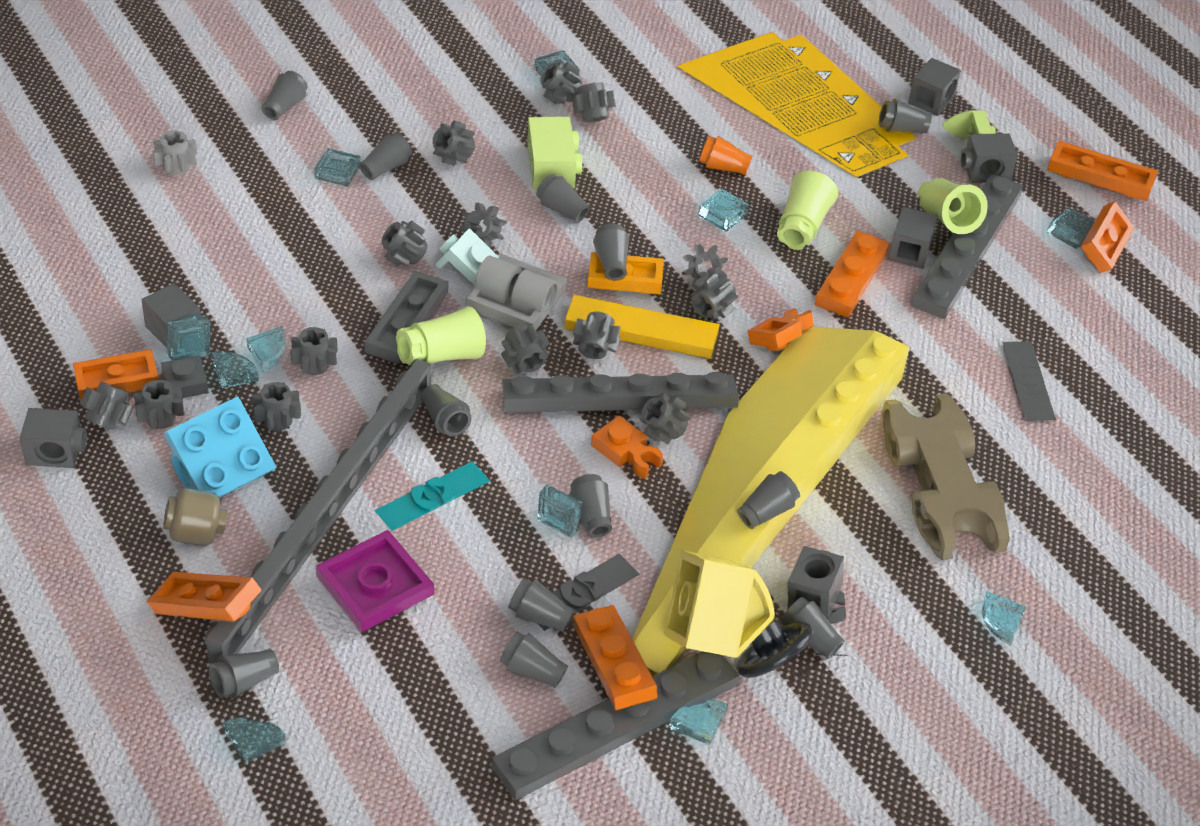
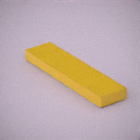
M574 295L565 318L564 329L574 331L578 318L586 321L589 313L603 312L614 319V326H620L619 336L621 341L711 359L719 334L720 324Z

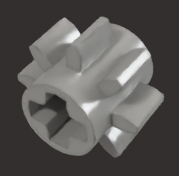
M177 130L168 131L161 136L160 141H154L155 151H153L155 166L163 165L166 173L172 175L184 174L190 169V165L197 164L196 140H188L185 133Z

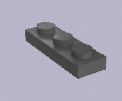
M414 271L365 340V353L400 364L402 361L397 352L396 341L398 330L410 327L414 323L430 320L449 292V281Z

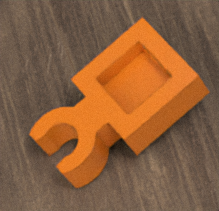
M793 308L787 310L781 318L771 317L747 330L750 345L764 346L769 351L785 349L788 347L789 342L802 335L803 330L809 329L814 325L812 311L807 310L802 314H798L797 309Z
M620 415L592 435L591 446L619 467L628 461L632 464L633 472L641 478L645 479L648 477L649 465L645 462H650L658 468L662 466V452L656 447L647 446L648 436Z

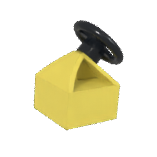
M682 550L664 631L666 637L685 648L736 658L751 644L741 655L736 665L738 674L745 678L762 676L781 667L797 656L809 644L813 637V628L809 623L801 621L780 626L774 617L775 612L769 591L756 570L732 560ZM798 635L795 639L787 641V638Z

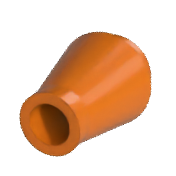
M708 136L699 162L707 164L706 168L746 175L753 156L746 154L720 136H717V138Z

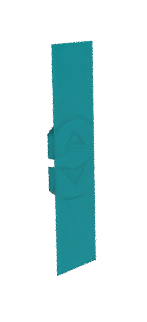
M472 461L440 478L434 477L426 481L424 486L420 484L412 488L410 493L374 511L393 531L490 482V480Z

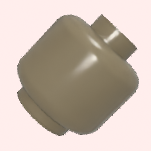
M182 488L175 497H168L163 529L169 530L173 541L207 546L213 541L216 533H224L228 511L220 509V499L217 494Z

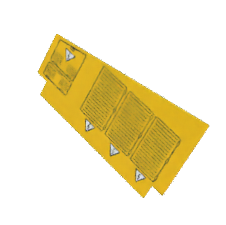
M770 32L677 65L684 72L855 177L909 157L899 146L916 139L911 132H887L886 128L880 127L879 115L882 106L803 35L782 40L774 32Z

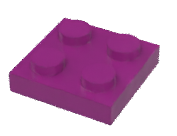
M389 530L316 565V577L361 633L434 595V583Z

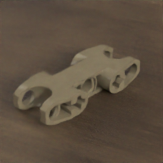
M946 393L935 395L936 402L932 407L933 417L918 418L908 413L902 403L896 399L885 400L882 418L886 450L893 466L912 465L922 490L915 491L912 495L913 516L921 536L935 555L941 560L953 559L952 552L956 547L955 537L957 532H971L979 536L987 548L994 553L1006 552L1010 536L1004 499L995 482H975L966 461L967 458L974 456L975 437L965 413L959 408L953 398Z

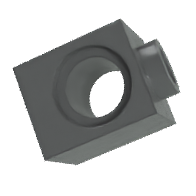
M931 58L913 77L908 104L938 116L955 97L961 70Z
M1010 133L969 134L967 147L961 151L962 169L967 170L971 183H985L991 174L1012 180L1018 155Z
M28 408L20 434L25 465L75 468L78 453L84 452L87 444L86 428L80 427L78 411Z
M803 546L788 581L787 610L799 598L804 597L809 603L814 601L825 617L829 619L843 585L844 556Z

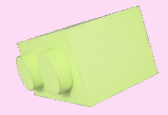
M570 116L528 117L527 145L533 189H538L542 181L550 174H555L557 177L563 176L572 188H575L576 174H582L581 153H575L579 149L578 130L572 131Z

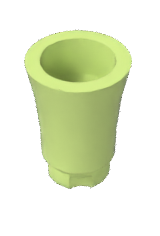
M811 170L801 171L793 176L789 196L777 230L779 241L785 243L790 249L803 250L805 245L811 243L827 212L837 200L838 189L828 176Z
M935 178L932 181H925L919 188V205L927 213L938 215L937 219L954 233H970L976 230L986 217L988 209L986 196L981 189L974 185L958 184L947 179Z
M470 306L432 320L414 323L410 327L399 329L396 334L399 358L403 364L407 363L409 366H412L416 359L430 364L458 359H480L486 348V335L482 320L476 310Z

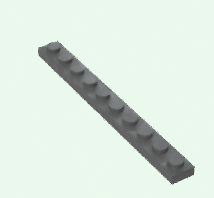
M416 359L407 372L403 371L399 375L393 391L388 397L384 396L381 399L376 413L369 423L364 422L358 431L357 439L349 449L345 448L341 452L337 465L330 475L322 477L317 486L316 493L308 504L303 503L300 506L295 521L287 532L283 531L279 534L273 550L266 560H261L257 563L251 577L262 591L250 603L251 607L248 612L241 618L236 619L235 622L220 620L211 624L205 636L209 665L217 662L219 656L233 655L240 652L422 404L421 394L423 390L431 385L430 363Z

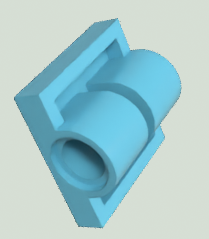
M235 397L163 434L173 452L171 454L172 465L182 484L189 489L213 492L219 498L277 468L239 397Z

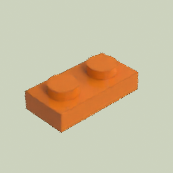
M1115 201L1103 206L1081 245L1088 260L1093 262L1100 273L1113 268L1134 230L1133 225Z
M152 349L73 363L80 401L86 388L89 387L97 390L100 381L130 393L141 391L145 383L159 380Z

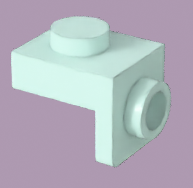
M468 229L459 239L453 234L438 249L443 256L434 265L441 269L449 261L475 286L476 275L483 260L489 255L496 258L499 256L472 230Z

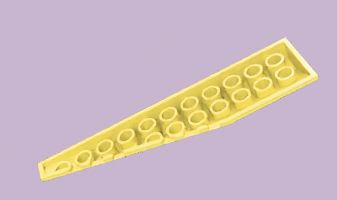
M811 327L803 330L801 336L789 343L788 347L781 352L738 402V407L733 408L728 413L632 637L652 676L672 667L687 649L664 635L682 550L732 560L751 568L902 380L909 346L873 330ZM779 471L787 474L800 492V498L795 501V507L756 526L754 529L748 528L738 516L737 509L743 505L768 474L775 475Z

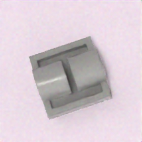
M503 254L498 258L489 255L479 267L475 288L466 298V307L470 306L478 314L511 327L532 325L536 331L567 290V278Z

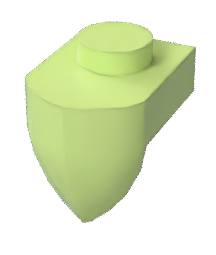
M985 110L964 111L943 122V127L949 133L960 138H966L967 142L969 134H996L995 127L990 126Z

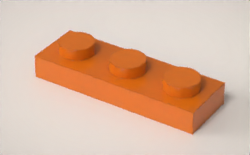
M1058 141L1047 171L1057 173L1063 177L1077 179L1099 188H1106L1125 194L1128 197L1148 201L1158 174V170L1063 141Z
M857 230L816 294L815 306L849 318L886 258L890 242Z
M173 572L146 602L155 614L235 622L236 619L241 618L248 612L251 607L250 603L262 590L252 577Z
M614 604L573 615L574 629L615 711L658 699L657 685Z

